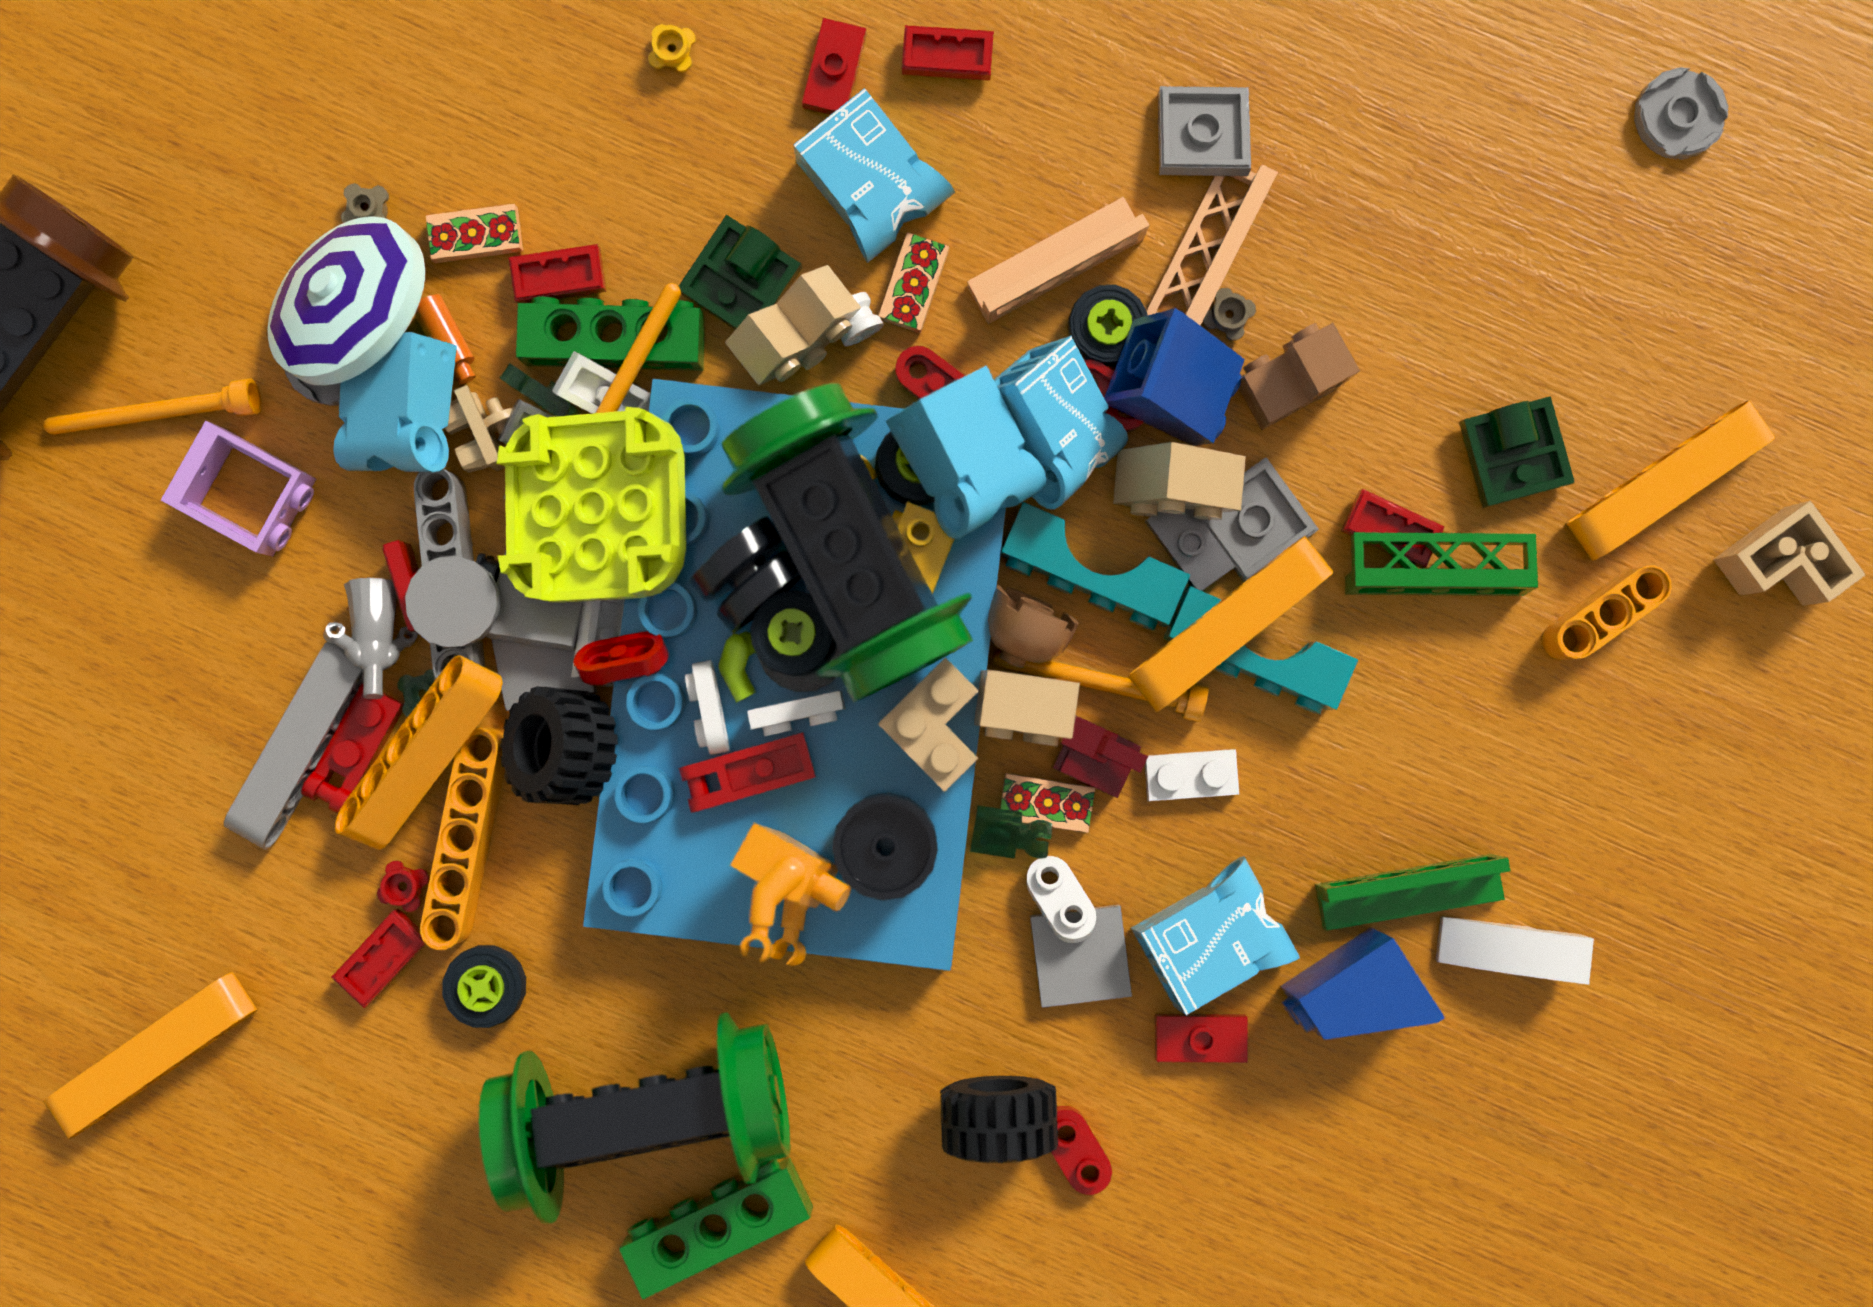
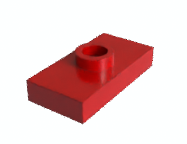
M823 18L802 100V107L804 109L831 115L851 99L867 36L866 28Z
M905 25L902 75L990 81L994 31Z
M598 244L508 257L514 300L517 304L532 303V298L534 297L561 299L606 292L601 250Z
M1361 489L1355 498L1341 532L1350 536L1354 532L1442 533L1445 526L1365 489ZM1370 544L1387 552L1380 544ZM1393 544L1399 551L1406 546ZM1413 545L1404 556L1415 566L1423 569L1427 567L1433 552L1425 545Z
M396 540L383 544L382 550L407 629L410 632H416L406 614L405 595L411 578L417 573L419 568L411 544Z
M399 908L393 910L331 978L363 1008L368 1007L426 945L420 935V928Z
M1155 1014L1156 1062L1248 1063V1017L1245 1014Z

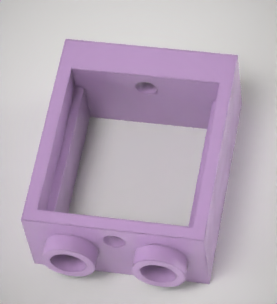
M205 421L161 501L252 551L273 557L275 552L280 551L289 541L292 533L290 525L298 511H303L310 503L314 494L312 486L316 478L232 432ZM232 448L290 478L258 536L201 505Z

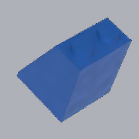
M1175 308L1133 320L1104 399L1108 406L1141 420L1192 446L1212 444L1225 427L1226 416L1224 414L1230 398L1237 392L1241 384L1242 376L1240 371L1245 359L1186 314Z
M1371 927L1281 985V988L1288 997L1282 1001V1004L1296 1025L1300 1024L1306 1033L1313 1030L1324 1040L1434 1024L1445 1018L1394 938Z

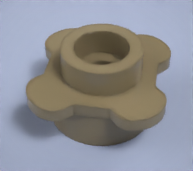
M355 183L345 188L344 196L347 199L346 210L341 215L343 223L362 217H381L386 219L388 214L386 202L389 199V194L385 188L379 185L372 189L361 188ZM368 203L369 208L363 211L362 205Z
M1228 288L1219 289L1215 296L1216 302L1214 306L1207 312L1203 320L1204 325L1208 329L1216 328L1226 333V337L1231 341L1239 340L1244 335L1243 327L1248 318L1253 317L1256 312L1255 304L1239 294L1232 293ZM1226 311H1232L1233 317L1227 318L1225 315Z

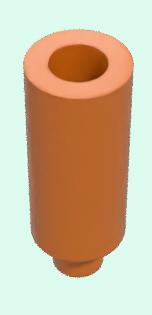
M434 294L421 299L414 315L425 336L457 345L454 375L460 385L472 381L476 377L470 367L474 357L442 296Z

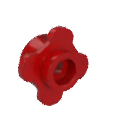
M399 860L388 863L385 867L386 875L383 877L380 888L377 890L379 901L383 904L389 903L395 906H402L406 912L417 910L421 905L419 897L422 888L429 883V874L422 868L416 870L407 868ZM401 882L407 884L406 890L400 889L399 885Z

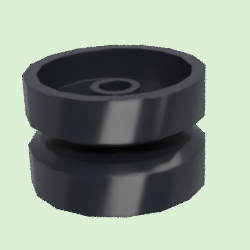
M768 516L757 520L723 544L694 573L689 581L705 601L716 600L734 589L722 601L716 614L732 633L741 630L752 622L755 612L766 599L780 592H788L802 579L788 549L767 561L779 548L783 540L775 524Z
M891 792L869 795L854 804L837 825L832 845L835 866L845 883L862 896L882 901L903 898L920 888L933 871L938 852L935 825L926 810L911 798ZM887 837L893 840L895 848L892 849L890 855L880 854L881 848L877 849V842L881 838Z

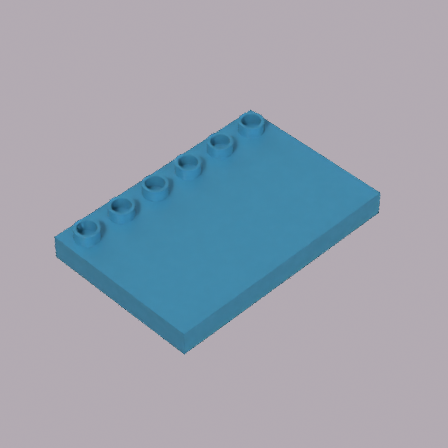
M653 379L649 412L672 425L681 438L685 456L686 554L684 566L675 582L663 592L645 598L625 599L620 636L649 631L654 635L660 634L669 652V657L664 666L655 674L614 681L610 716L614 717L616 723L614 733L618 734V745H615L617 758L616 763L612 764L611 778L608 783H603V791L599 797L583 927L741 945L744 938L751 935L752 923H749L752 890L758 881L733 868L730 864L753 823L784 832L835 863L832 845L837 825L854 804L869 795L891 792L911 798L926 810L935 825L938 852L933 871L920 888L903 898L882 901L862 896L851 887L848 900L838 912L833 911L822 903L817 908L809 907L806 912L804 931H800L798 940L804 944L807 954L951 971L976 761L944 792L878 725L944 658L864 699L853 702L841 677H818L817 675L819 669L847 653H841L835 641L831 653L819 667L806 674L786 675L771 670L758 658L755 652L749 656L745 671L756 693L736 703L719 671L718 664L725 641L735 633L740 634L744 631L751 633L752 622L741 630L732 633L716 614L722 601L734 589L716 600L705 601L689 581L694 573L732 537L765 516H768L773 522L757 489L737 495L724 494L722 485L733 472V468L721 444L740 425L793 395ZM850 402L853 409L873 408L878 414L876 421L862 434L853 439L859 454L863 455L875 470L877 449L885 435L890 432L885 421L904 409ZM878 477L875 478L874 481L891 515L893 516L895 510L904 512L906 504L890 497L880 485ZM934 502L919 506L935 513ZM1006 507L999 508L995 515L984 525L962 538L954 540L933 592L938 605L967 593H971L973 597L960 614L973 641L946 656V658L977 690H979L981 670H987L991 637L988 616L997 587ZM783 540L779 548L767 561L787 549ZM803 578L789 590L811 595ZM712 660L730 748L729 752L710 755L708 746L699 748L694 720L702 719L699 702H690L685 674L693 673V663ZM842 691L846 709L836 711L837 721L810 726L808 718L790 721L791 731L764 736L763 728L751 729L747 713L749 710ZM978 692L945 724L975 755H977L980 726L974 725ZM804 732L817 777L697 812H690L687 799L691 798L687 781L681 780L678 768ZM717 772L704 775L709 793L721 790ZM884 837L878 840L876 847L877 849L881 848L880 854L890 855L892 849L895 848V844L890 838ZM838 871L835 878L845 883L843 877ZM784 899L776 906L773 926H769L768 938L772 945L783 936L784 928L781 927ZM754 939L750 943V947L764 948L763 943L758 939ZM790 945L786 951L794 952L793 945Z

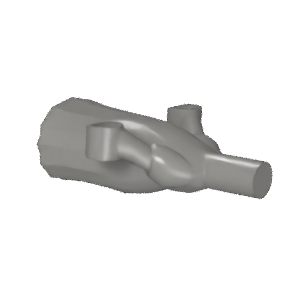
M357 578L349 580L344 584L348 599L352 638L344 634V626L336 622L329 623L326 626L323 636L328 643L336 644L345 650L344 654L347 659L355 666L363 669V697L366 699H380L383 697V670L390 668L397 662L400 652L405 648L411 647L418 634L410 632L407 627H402L396 639L393 640L398 597L392 580Z

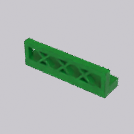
M1354 532L1351 535L1352 571L1345 576V595L1524 596L1538 588L1536 534ZM1364 544H1380L1393 559L1384 568H1364ZM1393 544L1406 546L1399 551ZM1413 545H1425L1438 559L1428 569H1419L1404 554ZM1439 545L1451 546L1446 551H1444ZM1459 545H1470L1484 559L1474 569H1463L1449 555ZM1484 545L1497 546L1490 552ZM1505 545H1523L1524 569H1508L1495 555ZM1396 562H1398V563H1399L1401 566H1403L1404 568H1391V567H1392ZM1443 562L1449 569L1436 568ZM1489 563L1494 569L1482 568Z
M1486 854L1315 884L1322 927L1328 931L1505 900L1500 873L1511 871L1509 859L1499 855Z

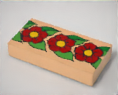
M515 204L426 215L431 260L434 263L523 252L519 213Z
M907 232L879 313L882 321L921 334L949 253V246Z
M1005 773L998 818L1088 833L1095 788Z

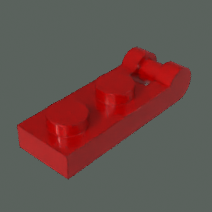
M361 683L315 770L304 782L301 794L313 801L318 798L329 804L331 811L338 814L343 803L378 758L406 704L384 692L383 697L380 699H366L363 697V683ZM334 772L346 778L340 788L329 784Z
M804 732L678 768L681 780L687 781L691 798L687 799L691 813L817 777ZM717 772L721 790L709 793L704 775Z

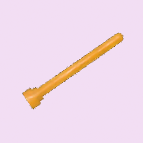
M669 283L663 288L595 413L618 411L681 296V290L678 285Z
M252 378L234 380L229 383V386L223 387L222 392L49 417L44 421L43 428L48 434L56 435L219 410L235 413L239 417L260 413L262 406L261 395L256 382Z
M1002 650L996 651L993 655L994 664L1000 668L1049 679L1080 683L1079 686L1147 701L1129 678L1054 661L1041 664L1026 661L1024 668H1020L999 658ZM1194 684L1167 706L1175 707L1174 712L1181 713L1182 719L1201 722L1209 688Z

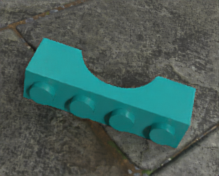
M1025 502L1022 503L1000 554L1001 557L1008 559L1005 565L1007 568L1029 577L1032 571L1049 577L1047 585L1070 595L1074 589L1090 595L1088 603L1113 613L1116 606L1132 613L1129 619L1131 622L1152 631L1155 630L1156 625L1165 627L1170 624L1190 577V574L1151 557H1147L1135 569L1123 574L1102 575L1092 572L1082 566L1070 552L1065 537V520Z
M1191 586L1184 589L1163 639L1168 641L1174 639L1218 604L1221 599ZM1317 641L1307 643L1296 654L1284 660L1263 658L1243 645L1214 669L1233 678H1237L1240 672L1256 679L1254 687L1274 696H1279L1282 690L1298 697L1295 705L1320 715L1322 709H1338L1358 659Z

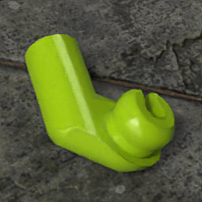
M747 631L740 634H732L725 641L718 664L719 671L736 703L756 693L745 671L749 656L755 653L751 642V633Z

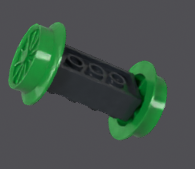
M831 383L809 389L783 400L752 417L731 432L723 440L721 446L733 468V472L723 483L722 490L725 495H737L757 489L840 652H847L819 669L817 675L818 677H841L853 702H857L971 643L973 639L960 614L973 597L971 593H967L940 605L937 604L853 442V439L862 434L876 421L878 414L873 408L853 409L841 385Z
M721 1013L717 1023L719 1069H714L713 1066L685 1070L686 1079L681 1080L667 1078V1075L645 1077L638 1080L639 1088L634 1089L620 1087V1084L599 1086L591 1089L592 1097L588 1098L574 1096L573 1093L553 1095L549 1078L538 1056L532 1051L520 1053L513 1073L488 1078L483 1084L480 1095L479 1136L487 1181L497 1205L504 1212L531 1207L540 1222L551 1224L559 1217L562 1207L564 1169L725 1137L731 1138L735 1158L744 1181L748 1185L754 1184L761 1162L789 1157L791 1149L790 1124L784 1081L775 1041L769 1026L762 1024L739 1029L729 1013Z

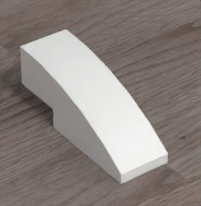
M1440 916L1436 961L1493 972L1589 985L1594 938L1582 934L1541 930L1527 926Z

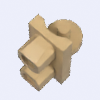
M467 385L454 390L457 399L450 403L449 421L445 429L452 435L470 427L475 437V440L455 448L462 468L468 473L491 467L497 472L504 469L505 466L496 463L500 444L494 432L498 431L499 435L501 434L513 408L503 410L499 399L495 397L485 402L490 412V415L487 416L476 392L471 393Z

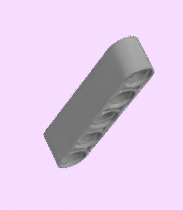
M445 469L439 472L418 473L414 480V498L422 566L438 557L459 556L474 561L467 492L464 482L459 476ZM446 479L449 484L446 496L440 500H434L432 495L434 484L438 480ZM450 523L454 530L453 537L450 542L441 546L437 540V531L443 524ZM482 639L468 647L446 648L430 643L435 678L439 676L449 661L457 655H461L485 667Z
M326 642L320 650L225 817V828L265 850L276 842L303 797L301 789L304 782L315 770L361 683H363V669L351 663L344 654L345 650L336 644Z

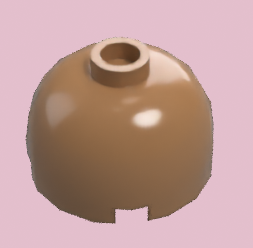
M997 585L988 616L990 641L1002 650L999 658L1020 668H1024L1026 661L1041 664L1057 658L1070 643L1079 623L1066 612H1063L1061 619L1053 616L1052 605L1039 598L1007 587L1006 591H1004L1000 585Z

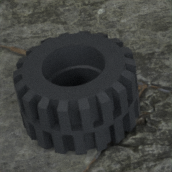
M545 686L533 687L530 692H524L519 696V702L512 705L509 710V719L505 720L503 726L504 735L501 738L500 748H502L501 766L505 768L504 777L507 784H512V792L516 796L522 797L523 801L529 803L565 805L587 804L592 801L593 796H599L603 791V783H608L611 778L612 764L616 763L617 758L615 745H618V734L614 733L616 726L614 717L609 716L610 708L606 702L600 701V696L595 693H588V691Z
M983 1076L959 1080L940 1090L942 1150L951 1156L972 1162L1009 1163L1044 1156L1054 1151L1058 1146L1056 1087L1050 1083L1024 1076Z

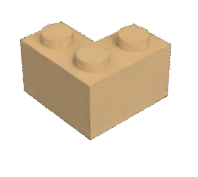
M826 265L802 274L776 304L749 314L725 343L758 386L775 378L782 382L792 376L801 366L809 370L821 362L827 355L824 348L829 343L838 341L850 331L852 325L849 321L861 309V306L832 269Z
M1175 442L1120 450L1117 455L1113 504L1131 507L1130 514L1138 516H1157L1158 512L1184 514L1185 509L1195 510L1194 518L1221 520L1223 512L1241 511L1246 456Z
M1811 501L1784 507L1713 559L1739 595L1765 592L1783 579L1802 606L1830 602L1866 575Z
M946 657L878 723L944 792L978 759L945 725L978 692Z
M981 670L974 725L986 727L985 736L1012 740L1013 731L1024 732L1023 741L1058 746L1059 737L1070 739L1073 737L1080 683L993 670Z

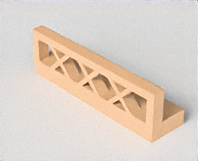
M1262 164L1257 173L1250 171L1249 176H1232L1250 186L1243 199L1227 204L1220 188L1225 176L1214 177L1146 311L1148 315L1159 313L1157 309L1164 297L1181 292L1187 308L1185 314L1201 326L1278 173L1277 171ZM1215 197L1218 207L1209 209ZM1238 208L1233 220L1231 221L1228 211ZM1221 214L1227 231L1225 236L1206 243L1200 227L1202 220ZM1195 236L1198 246L1188 249ZM1218 247L1213 259L1211 260L1208 250ZM1201 253L1207 271L1204 277L1186 283L1180 264L1183 258ZM1176 275L1179 285L1169 288ZM1198 287L1193 299H1191L1188 289Z
M1122 197L967 281V287L986 322L990 324L1141 242L1146 235L1149 224L1143 214L1135 218L1125 198Z

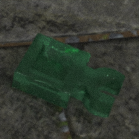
M510 363L500 376V379L555 417L580 414V411L570 404L569 401L552 391L556 384L553 381L545 387Z
M978 805L970 852L1015 859L1016 849H1022L1032 857L1047 858L1049 842L1038 841L1036 838L1051 839L1052 823L1045 820H1035L1025 824L1022 823V812Z

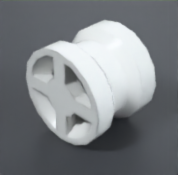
M866 292L852 295L861 306V309L849 321L852 325L850 331L841 338L845 346H851L867 339L878 332L884 325L881 318L872 313L869 307L871 299Z

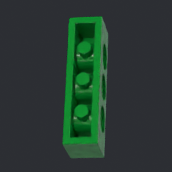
M551 297L532 298V303H518L516 358L526 366L565 367L575 351L605 368L620 369L653 306H649V302L639 299L622 300V306L604 305L603 300L595 298L577 299V304H559L558 299ZM678 300L665 324L668 327L667 336L663 341L654 344L641 369L704 371L705 316L700 308H694V303ZM568 322L576 323L577 331L574 337L567 341H559L557 337L559 328ZM614 323L622 325V334L616 341H602L603 330L608 325Z
M789 1157L780 1162L777 1159L761 1162L754 1184L748 1185L744 1179L737 1182L735 1177L728 1178L710 1189L712 1195L698 1202H695L694 1197L684 1199L668 1210L669 1216L654 1222L652 1217H648L628 1228L627 1232L629 1235L624 1239L619 1251L642 1300L810 1219L813 1205L791 1158ZM752 1194L761 1195L767 1200L769 1208L762 1212L752 1211L746 1205L745 1198ZM710 1214L719 1215L725 1220L727 1228L720 1232L712 1231L705 1225L704 1217ZM670 1234L679 1236L685 1244V1249L678 1252L669 1250L663 1242V1237Z

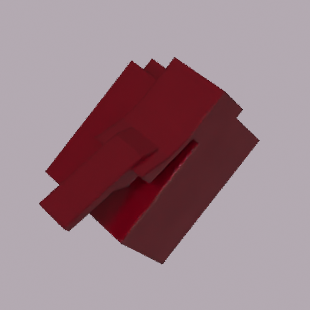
M1075 715L1072 739H1061L1060 744L1062 746L1053 762L1052 768L1118 798L1131 769L1141 773L1148 756L1140 753L1142 746Z

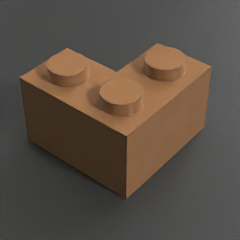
M1314 323L1291 337L1292 340L1282 346L1285 351L1284 354L1271 361L1266 354L1243 367L1246 374L1241 377V384L1238 389L1261 430L1334 392L1360 372L1334 323L1320 330L1317 324Z

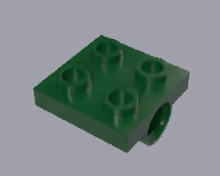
M726 214L679 284L681 295L736 330L749 314L776 304L802 270V264L781 251L773 240L759 230L748 225L745 227Z
M1551 396L1531 402L1523 401L1459 422L1483 508L1575 483Z

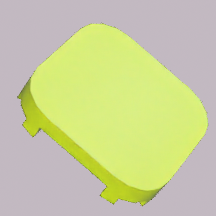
M626 406L625 411L558 417H544L536 414L523 418L524 424L514 431L505 447L499 446L496 462L505 466L506 555L498 556L501 573L508 576L514 587L525 595L524 597L555 603L645 598L660 594L672 585L684 566L686 554L685 456L681 438L672 425L642 408Z

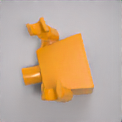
M753 823L730 864L733 868L758 881L752 890L749 923H752L751 935L744 938L741 943L742 955L747 956L750 943L754 939H758L764 945V953L760 958V963L768 960L770 956L773 959L780 960L785 955L786 949L793 945V956L786 965L796 966L801 964L806 956V948L798 939L800 931H804L807 909L809 907L817 908L822 903L833 911L838 912L845 905L851 892L850 886L835 878L838 873L835 863L784 832ZM784 899L781 927L784 928L783 936L772 945L768 938L769 926H773L776 906Z

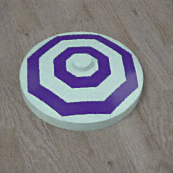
M362 217L338 225L312 243L287 272L271 306L268 319V342L276 362L305 383L333 385L363 373L385 356L409 326L423 293L425 262L422 251L415 239L391 220L381 217Z

